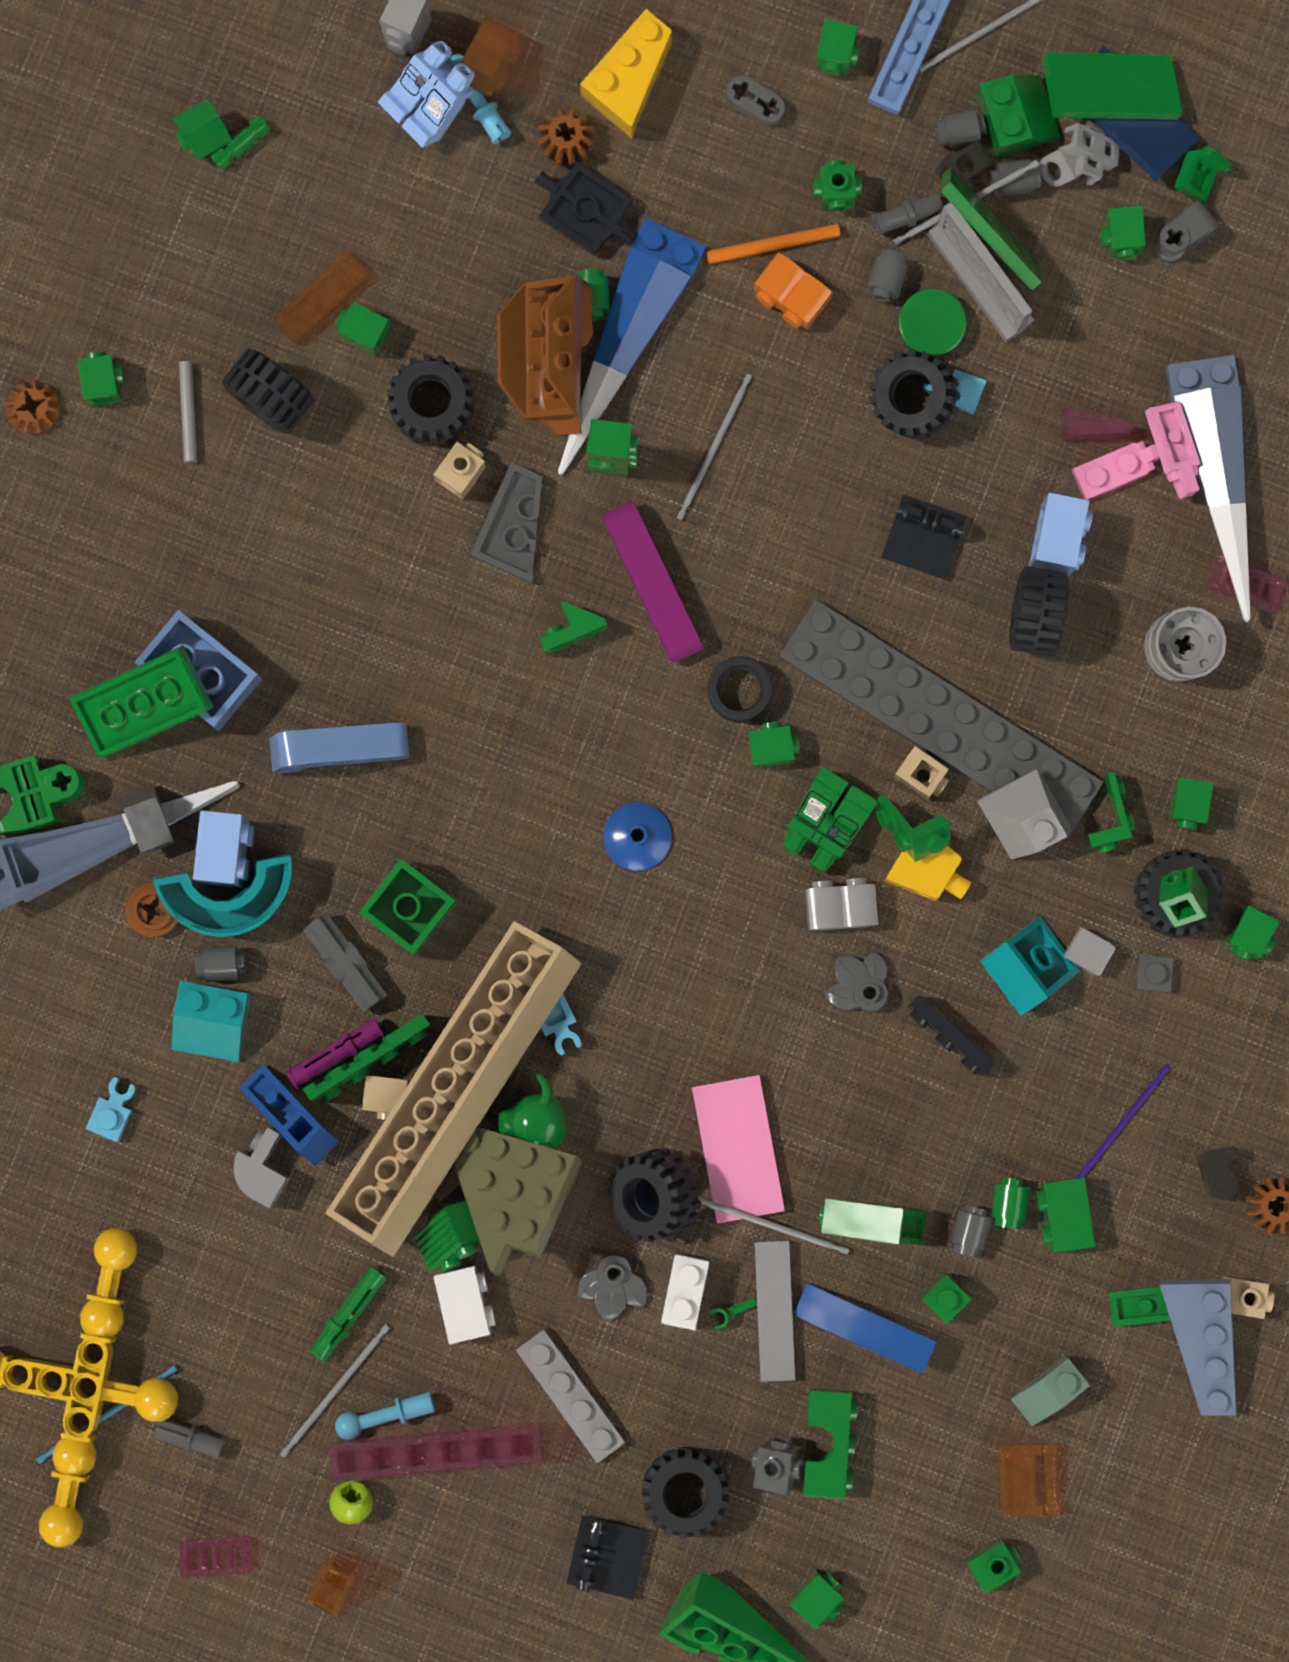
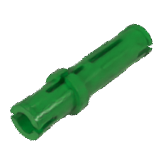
M370 1265L333 1318L328 1317L325 1321L327 1326L313 1345L309 1347V1352L326 1363L341 1340L349 1337L351 1334L349 1329L388 1278Z

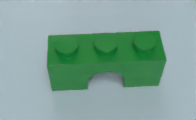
M591 419L586 451L589 473L629 478L630 468L636 469L639 453L638 435H633L632 424Z
M808 1389L806 1423L808 1426L827 1429L832 1434L833 1444L829 1453L821 1458H804L805 1466L802 1483V1494L804 1497L845 1499L846 1491H852L853 1470L847 1469L848 1455L854 1456L855 1435L849 1434L850 1420L856 1421L858 1400L852 1399L850 1391Z

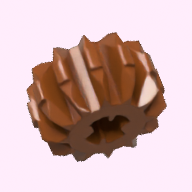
M557 108V118L546 114L545 121L547 125L543 124L538 127V133L542 135L538 139V146L546 148L544 151L545 158H551L556 154L555 163L558 166L562 164L563 158H568V163L572 166L575 165V155L585 159L587 153L584 148H593L594 141L589 138L594 134V128L589 125L585 126L588 122V117L584 114L576 119L575 108H571L568 115H564L562 108ZM568 132L571 140L564 141L561 133Z
M1266 1177L1263 1182L1265 1190L1258 1184L1252 1186L1253 1191L1258 1194L1257 1198L1246 1196V1202L1255 1204V1208L1248 1209L1246 1215H1258L1253 1222V1226L1260 1228L1265 1224V1234L1272 1235L1276 1227L1280 1235L1287 1234L1286 1223L1289 1225V1185L1285 1188L1286 1179L1278 1177L1274 1186L1273 1180L1270 1177ZM1278 1197L1277 1203H1282L1281 1211H1275L1272 1215L1273 1209L1268 1208L1269 1201H1276Z

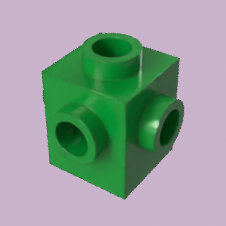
M832 160L826 162L825 166H820L818 177H813L814 198L820 197V210L829 209L832 212H841L854 208L856 195H862L861 174L855 175L854 164H846L844 160ZM836 182H845L842 186H836L833 184Z

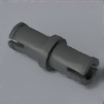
M937 192L911 202L904 200L900 202L898 207L873 215L874 225L879 235L905 225L912 227L919 220L942 213L943 204Z

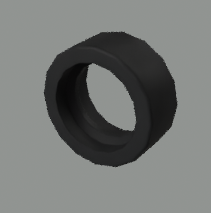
M744 656L730 657L719 663L711 673L708 684L709 702L714 711L725 720L735 723L750 722L761 716L769 706L773 691L771 677L766 668L755 659ZM734 670L748 671L759 682V698L754 705L747 709L738 710L729 707L724 703L720 695V685L723 678Z

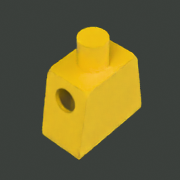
M949 846L917 862L911 858L907 851H901L884 881L933 901L938 900L944 889L962 899L972 883L955 872L962 858Z

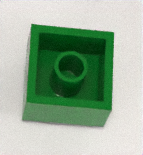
M400 858L358 913L416 957L456 906L457 902Z

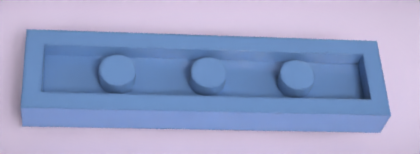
M951 0L912 1L869 95L868 103L897 116L899 115Z

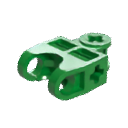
M36 755L0 766V790L8 791L12 798L11 810L7 815L1 817L0 835L27 833L60 823L56 806L74 801L83 794L86 783L82 773L64 764L44 769L41 758ZM63 776L72 779V782L67 784L68 790L59 787V784L63 782Z

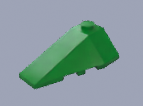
M703 1571L698 1573L683 1587L658 1632L659 1636L686 1651L699 1654L700 1649L720 1655L718 1660L720 1662H730L731 1660L739 1662H809L733 1588L719 1581L715 1576Z

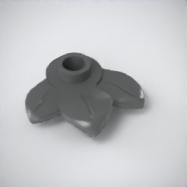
M876 952L869 954L864 962L847 955L836 957L834 971L839 983L825 991L824 994L827 1000L832 1005L845 1011L858 1007L866 1012H876L882 1009L888 1001V989L884 984L888 968L883 958ZM868 989H875L876 996L871 1000L866 999L865 992Z
M620 1254L604 1256L598 1263L597 1269L586 1272L582 1276L578 1287V1296L584 1299L595 1298L597 1312L608 1322L617 1318L624 1310L626 1304L644 1307L647 1299L646 1286L643 1279L631 1272L629 1261ZM610 1268H618L621 1273L616 1277H612L608 1274Z

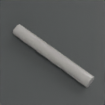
M191 361L179 362L183 456L184 463L191 464L197 463L193 365Z

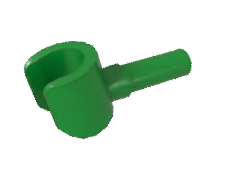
M753 1297L729 1308L723 1306L715 1307L709 1313V1316L715 1312H721L725 1316V1322L715 1325L714 1328H724L732 1317L757 1306V1303Z

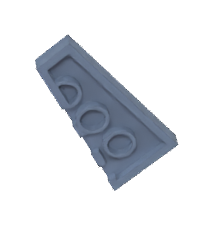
M1160 1280L1159 1285L1201 1416H1236L1231 1280Z

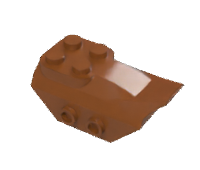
M576 275L523 283L497 314L498 384L524 419H537L541 421L555 435L582 433L580 409L581 348L587 345L593 334V295L589 284Z

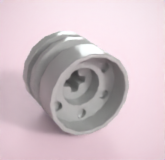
M1188 606L1163 614L1155 620L1145 635L1143 649L1147 663L1156 674L1169 681L1184 682L1206 676L1217 668L1225 655L1227 640L1223 626L1213 614L1203 608ZM1184 639L1183 645L1187 646L1188 650L1178 653L1179 647L1175 645V641Z

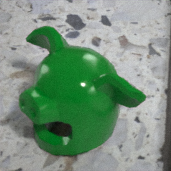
M537 1074L536 1078L542 1086L543 1093L524 1096L515 1101L507 1111L500 1112L498 1122L499 1133L556 1149L561 1145L566 1136L567 1114L562 1103L553 1096L554 1089L551 1081L542 1074Z

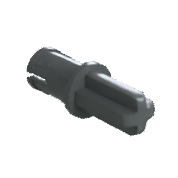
M167 1419L158 1422L155 1429V1437L157 1439L184 1447L185 1452H188L190 1449L214 1457L217 1460L225 1442L223 1437L197 1430L196 1425H193L191 1428Z

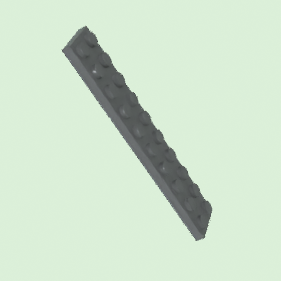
M816 599L779 655V658L990 793L1038 768L1071 825L1068 837L1064 838V840L1069 838L1103 784V781Z

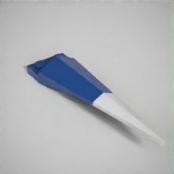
M647 218L644 219L632 247H630L580 401L582 433L569 435L558 469L559 475L564 474L589 435L591 419L598 420L632 367L692 280L706 251L705 245Z

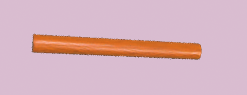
M837 223L706 251L708 264L837 238L840 237V230Z

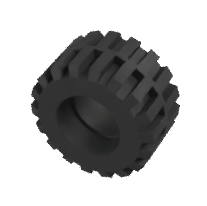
M249 348L244 351L222 380L225 389L232 397L259 419L282 433L290 434L315 402L310 391L287 370L263 353Z
M908 350V353H903L902 351L895 353V358L884 360L882 363L885 366L881 370L877 368L873 374L877 378L875 383H870L869 389L873 391V396H869L870 404L874 405L875 408L873 410L874 415L882 421L881 424L907 438L914 439V437L923 439L928 438L929 434H938L941 432L940 428L943 425L948 426L951 423L949 418L952 413H957L956 400H960V392L956 388V386H959L957 378L952 375L953 371L949 366L927 352ZM922 375L931 383V401L923 411L912 415L907 414L900 409L898 404L899 388L909 377Z
M423 355V360L417 361L416 357L409 360L410 365L407 367L402 365L398 368L399 374L397 377L393 375L390 381L391 389H388L387 394L389 399L388 406L395 425L398 426L404 436H409L410 440L417 444L421 441L424 443V446L432 447V443L437 442L441 446L446 444L445 440L451 438L454 441L459 438L458 433L461 430L465 432L469 427L468 421L473 418L474 395L466 373L459 369L458 364L453 361L447 362L443 356L438 355L437 359H432L431 355ZM437 384L445 387L451 394V403L448 409L443 414L432 418L422 417L415 413L411 401L416 391L425 385Z
M1025 566L1022 569L1016 585L1009 627V644L1012 651L1054 656L1061 642L1069 598V578L1067 572Z
M1189 849L1171 850L1155 857L1144 866V870L1139 873L1136 879L1139 880L1138 884L1134 887V894H1137L1135 905L1136 909L1140 908L1142 914L1140 917L1142 920L1148 921L1151 924V929L1154 931L1159 930L1163 932L1162 935L1185 937L1205 930L1219 917L1220 913L1218 912L1225 904L1223 893H1226V885H1222L1221 878H1223L1221 871L1217 872L1214 866L1216 864L1211 859L1207 861L1203 858L1204 854L1199 852L1193 853ZM1193 866L1209 891L1207 917L1175 928L1159 904L1161 878L1172 871L1183 870Z
M656 1148L629 1157L614 1168L616 1173L610 1175L609 1182L612 1186L607 1188V1195L611 1197V1202H608L609 1209L614 1210L615 1216L613 1218L616 1223L620 1222L622 1224L621 1230L626 1234L632 1232V1238L636 1240L644 1239V1242H652L678 1233L691 1226L690 1223L695 1221L698 1216L696 1210L701 1209L702 1202L698 1200V1196L702 1195V1188L697 1187L696 1181L699 1178L697 1173L693 1174L690 1170L692 1168L690 1162H683L682 1155L678 1152L671 1154V1149L663 1148L659 1150ZM650 1183L658 1193L659 1207L651 1197Z
M677 1447L676 1450L664 1452L647 1469L642 1485V1501L648 1518L650 1517L657 1529L660 1528L665 1531L666 1535L671 1537L672 1535L679 1536V1539H687L690 1536L698 1538L701 1537L702 1533L712 1531L714 1526L723 1519L724 1512L729 1504V1485L722 1466L709 1453L701 1452L698 1448L694 1447L692 1449ZM682 1472L696 1474L702 1479L706 1487V1498L702 1506L688 1513L672 1509L665 1498L667 1482L671 1477Z

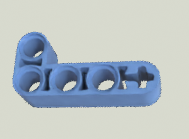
M406 723L280 732L269 738L272 772L275 774L298 772L307 767L394 761L410 758Z

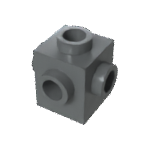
M773 1437L762 1444L759 1449L757 1448L752 1458V1469L756 1470L753 1488L787 1495L797 1487L798 1479H801L805 1466V1460L801 1458L802 1447L792 1445V1441L787 1438Z

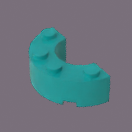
M283 854L255 859L254 873L249 885L241 893L228 899H212L200 894L192 886L187 872L152 877L162 904L181 924L195 932L209 936H235L260 926L279 907L290 885L292 874L291 855Z

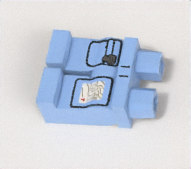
M444 41L435 42L425 51L415 54L391 90L384 93L378 101L398 123L405 121L401 127L422 148L442 138L464 105L465 100L474 91L470 84L475 73L463 63L455 65L453 69L446 63L452 52L451 48Z

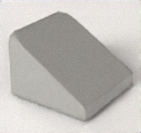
M1080 927L1063 957L1088 973L1100 976L1116 947Z

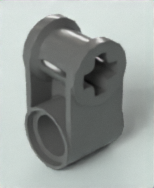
M1198 200L1161 230L1154 245L1155 253L1162 261H1177L1194 247L1207 241L1221 226L1203 203ZM1168 240L1169 242H1172L1175 240L1178 244L1176 245L1175 243H1173L1171 245H1168L1166 241Z

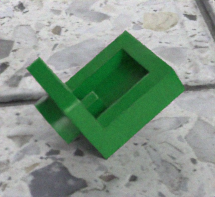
M1204 147L1202 150L1187 151L1174 188L1194 202L1200 200L1202 203H1206L1216 173L1230 171L1232 164L1223 158L1222 153L1215 148Z

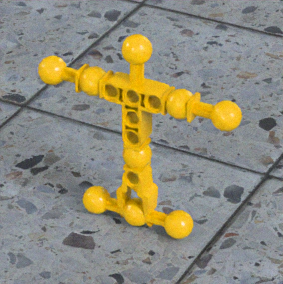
M122 1228L107 1229L95 1241L94 1256L97 1263L101 1266L97 1292L87 1294L86 1299L90 1300L83 1306L80 1313V1324L84 1331L81 1333L80 1338H83L84 1341L77 1349L74 1366L27 1357L13 1360V1355L5 1356L0 1351V1388L7 1387L17 1392L67 1401L63 1418V1428L65 1431L61 1433V1439L56 1443L53 1450V1463L56 1469L52 1471L51 1476L59 1478L55 1503L42 1513L39 1520L41 1537L47 1544L54 1547L72 1545L80 1537L83 1530V1520L80 1513L75 1509L79 1484L89 1480L90 1475L88 1473L93 1469L96 1462V1449L93 1444L96 1436L93 1435V1432L98 1428L104 1401L135 1406L137 1412L144 1419L151 1422H162L170 1418L178 1405L177 1391L165 1379L151 1378L144 1381L140 1386L108 1380L113 1357L111 1343L115 1342L116 1337L114 1336L121 1330L124 1323V1313L120 1305L124 1304L125 1299L117 1297L122 1270L127 1269L134 1262L137 1255L135 1238ZM91 1343L98 1344L103 1350V1357L99 1362L92 1361L87 1355V1349ZM16 1365H22L26 1368L28 1378L25 1383H19L14 1379L13 1369ZM50 1371L57 1372L62 1378V1385L58 1390L50 1388L46 1382V1377ZM84 1378H90L95 1382L96 1392L93 1396H87L81 1391L80 1384ZM77 1412H82L88 1417L89 1427L87 1430L82 1431L75 1427L73 1421Z

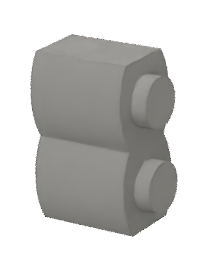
M867 878L847 879V886L833 887V881L812 882V888L805 890L808 931L877 926L878 913L875 884H867Z

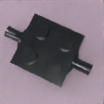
M576 162L569 174L559 182L544 173V171H541L539 176H537L535 183L550 192L549 202L539 215V220L594 257L605 241L613 235L628 246H631L637 234L621 225L624 214L633 203L631 197L579 162Z

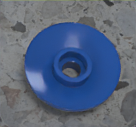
M626 804L614 811L606 822L603 834L605 849L610 858L625 869L634 871L650 869L660 863L669 851L671 845L670 825L666 817L657 808L649 804ZM639 829L644 833L642 841L635 842L631 839L633 830Z

